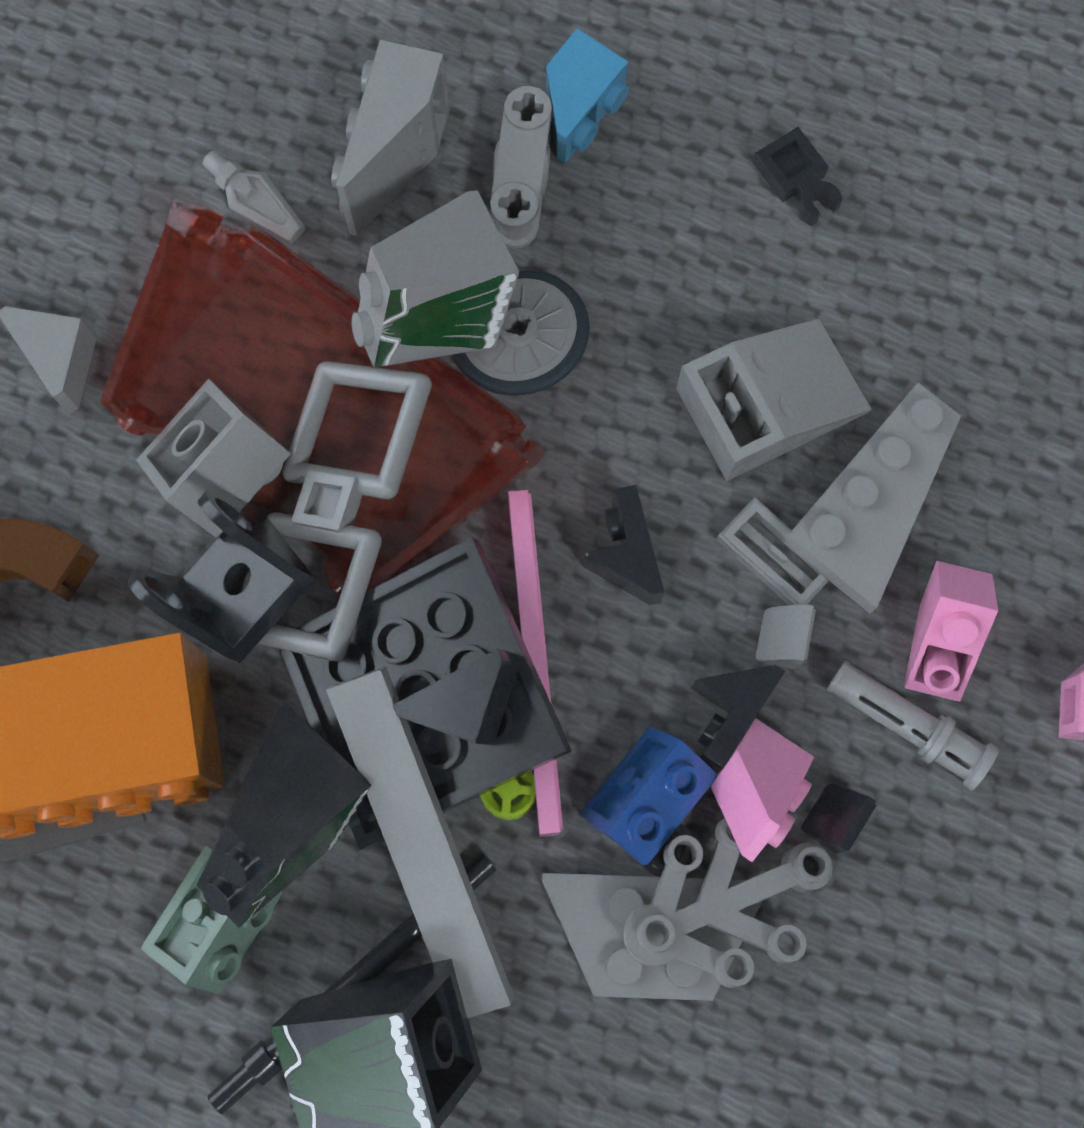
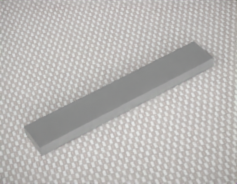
M385 666L332 685L326 689L356 768L372 785L367 792V796L432 962L452 959L467 1018L510 1006L514 999L513 991L408 721L398 717L393 708V705L399 702V698L387 667Z

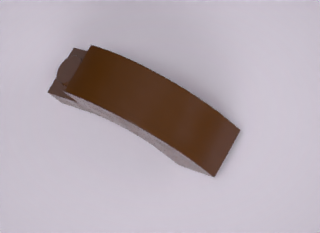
M0 519V582L6 580L29 581L70 602L99 555L81 541L50 525L27 519Z

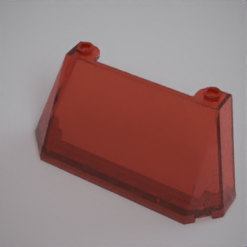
M173 202L168 212L164 231L102 393L100 404L116 416L115 422L125 431L139 436H143L146 433L160 434L202 385L210 379L289 451L318 365L324 361L373 367L365 347L357 345L352 331V315L358 312L360 300L270 234L252 226L248 233L242 228L225 226L221 224L224 218L222 212L204 204ZM439 357L378 367L426 374L430 378L432 386L398 493L391 499L363 495L353 526L375 530L382 539L366 592L402 573L540 463L545 455V452L537 442L530 439L525 442L522 438L521 433L526 425L518 414ZM334 384L308 463L379 475L405 394ZM281 470L272 482L263 485L252 498L272 513L279 512L293 515L303 485L286 481ZM310 541L327 554L322 561V569L328 576L327 582L329 586L341 595L355 549Z

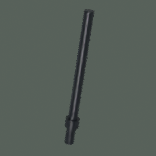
M480 853L465 867L473 891L496 871V868L483 853ZM414 913L325 992L371 980L379 976L422 937ZM274 1037L267 1043L260 1040L241 1057L243 1064L207 1095L211 1105L220 1114H224L258 1082L261 1085H265L282 1070L281 1062L274 1051Z

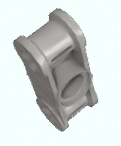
M521 86L514 89L507 96L504 103L500 138L497 141L494 155L490 200L491 214L506 247L512 249L523 248L536 238L539 229L543 195L546 194L548 182L551 101L544 91L533 86ZM512 213H519L518 218L512 219Z

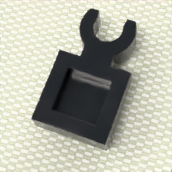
M799 127L755 153L753 159L754 166L781 202H785L794 195L800 201L799 214L805 223L813 226L817 223L820 212L814 206L813 201H824L833 213L839 210L843 200L841 192L832 183L820 180L825 177L829 166Z

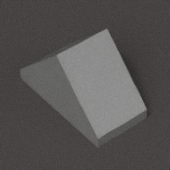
M7 306L0 309V319L52 397L69 414L79 409L96 342V337L81 318Z

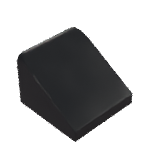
M828 784L803 822L801 830L833 853L849 851L876 808V801L867 795L845 787Z

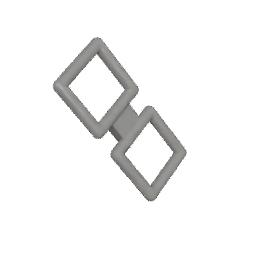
M324 361L318 365L289 448L291 455L285 460L282 474L286 481L303 486L293 515L273 512L267 518L282 537L286 536L355 549L327 636L275 624L258 644L330 661H339L345 657L382 543L381 536L377 531L353 526L363 495L391 499L398 493L432 386L431 380L426 374ZM334 384L405 394L379 475L308 463ZM251 572L247 573L241 592L248 586Z

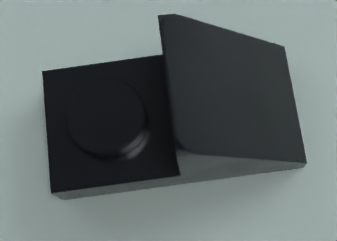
M632 485L614 489L613 508L605 509V518L612 542L621 540L622 544L585 553L583 567L648 605L660 603L664 595V588L637 486Z
M771 665L695 680L691 686L692 690L728 713L725 719L715 713L697 740L698 743L706 747L700 758L716 773L724 768L785 673V670L779 666Z

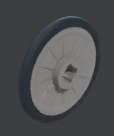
M519 271L496 347L454 354L455 360L462 372L473 383L487 391L510 396L540 392L564 379L581 360L586 350L590 333L587 309L578 293L560 278L539 271ZM521 328L522 330H525L526 333L524 335L519 336L518 334H515L514 331L516 329Z

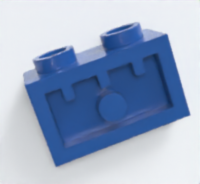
M649 726L578 815L593 828L620 845L636 861L642 865H647L714 782L716 773L681 739Z

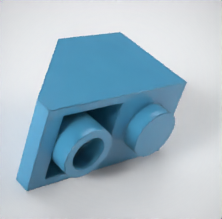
M578 28L546 65V94L551 101V125L556 156L564 163L568 161L576 150L583 152L589 147L597 134L598 122L607 111L611 114L616 113L624 103L629 92V86L626 85L628 61Z

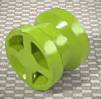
M532 771L480 795L485 808L495 817L504 820L518 819L526 815L536 801L535 778Z

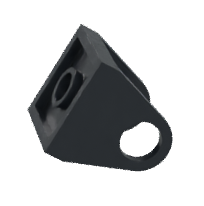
M206 490L198 499V504L208 518L224 531L183 578L139 568L133 572L127 581L135 596L156 615L224 657L241 663L316 578L262 511L248 503ZM251 572L248 586L238 594L241 579L245 574ZM154 592L159 594L166 602L160 599Z

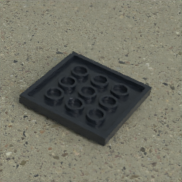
M473 537L367 591L347 653L343 659L330 661L280 649L310 726L357 772L358 770L326 689L332 685L386 666L399 701L496 649L515 653L520 665L494 745L475 744L407 720L443 813L572 751L480 541ZM336 608L296 629L327 636ZM366 794L349 822L359 850L370 849L385 842Z

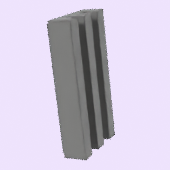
M754 497L717 536L716 540L788 605L808 604L829 580L804 561L818 574L813 581L747 522L752 516L755 517L781 542L792 531ZM740 532L804 590L803 593H798L739 540L735 534Z

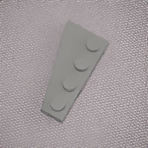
M918 382L782 543L871 614L878 607L961 415Z

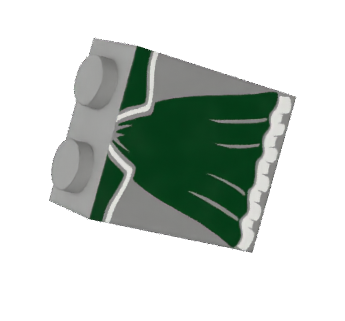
M478 190L462 194L370 247L366 273H361L359 278L361 299L358 312L352 315V331L357 345L365 347L373 367L496 347L519 270Z

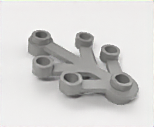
M724 818L717 824L715 829L717 844L697 902L676 911L686 874L696 869L703 859L702 846L695 838L688 835L678 836L670 841L664 849L665 867L652 903L634 910L625 922L623 939L626 949L636 961L646 966H661L676 958L715 975L720 984L729 988L745 985L751 980L754 974V962L751 956L746 951L738 948L720 952L685 934L707 925L767 951L769 957L777 963L787 964L797 961L806 951V938L799 928L793 925H783L775 928L738 911L789 888L800 893H808L823 887L830 880L833 870L829 854L824 848L815 843H801L784 854L781 866L728 888L740 850L736 842H733L727 836L726 828L728 824ZM676 845H684L691 851L692 860L689 865H683L676 860L674 855ZM805 856H811L816 860L818 864L816 876H812L805 871L803 867ZM649 923L658 924L663 929L664 940L661 945H653L648 941L646 928ZM781 933L788 935L793 941L794 949L789 956L783 954L778 947L777 941ZM729 957H734L741 963L742 974L737 980L732 979L726 973L725 962Z

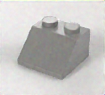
M208 379L136 461L168 503L217 538L222 530L200 508L198 499L206 490H211L248 503L263 485L269 484L279 475L283 462L291 453L268 430Z

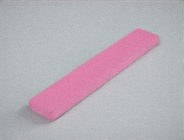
M528 490L508 491L520 634L551 702L531 493H528ZM557 759L533 770L539 837L559 835L563 831Z

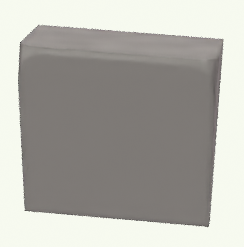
M798 604L766 609L760 630L756 660L761 663L793 670L807 660L816 612L814 606Z

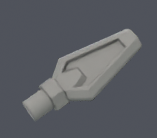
M212 150L205 156L202 165L215 176L214 182L223 190H226L228 206L231 211L290 244L305 231L304 224L265 172L245 170L236 161L227 160L217 150Z

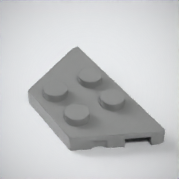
M543 873L542 883L594 997L713 1001L721 985L715 975L676 958L661 966H646L636 961L626 949L623 939L625 922L634 910L652 903L661 877ZM685 878L676 911L697 902L704 878ZM731 879L728 888L747 880ZM762 901L738 912L754 918ZM649 923L646 928V937L653 945H661L664 940V931L658 924ZM707 925L685 934L720 952L733 948L739 949L742 943L741 940ZM729 957V958L726 960V962H725V970H726V973H727V971H728V969H729V967H730V965H731V963H732L734 957Z

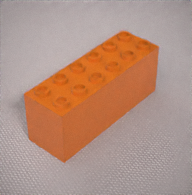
M181 633L0 666V839H13L33 835L36 833L35 823L57 822L58 828L90 824L94 822L93 812L115 811L117 817L150 812L152 811L151 802L173 799L174 805L200 803L210 799L209 791L225 788L207 655Z

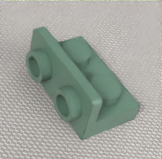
M205 845L140 949L184 984L214 994H220L227 983L239 971L241 960L259 931L271 919L274 907L280 899L282 891L238 928L226 915H220L215 912L206 902L203 892L196 886L213 849Z

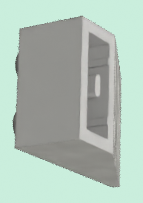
M380 40L374 61L366 60L361 75V92L364 94L360 107H352L346 126V138L349 140L345 156H337L331 177L332 188L337 189L339 195V212L344 214L351 235L358 236L437 156L450 111L443 53Z
M819 318L734 341L682 366L676 387L726 481L857 419L872 410Z

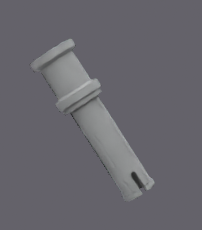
M847 660L842 663L826 689L830 694H835L871 717L874 721L884 725L917 746V754L921 756V760L928 764L935 761L964 779L963 786L970 791L974 790L981 783L999 753V747L992 742L985 746L956 727V720L952 717L941 715L938 719L900 696L894 690L887 688L852 666Z

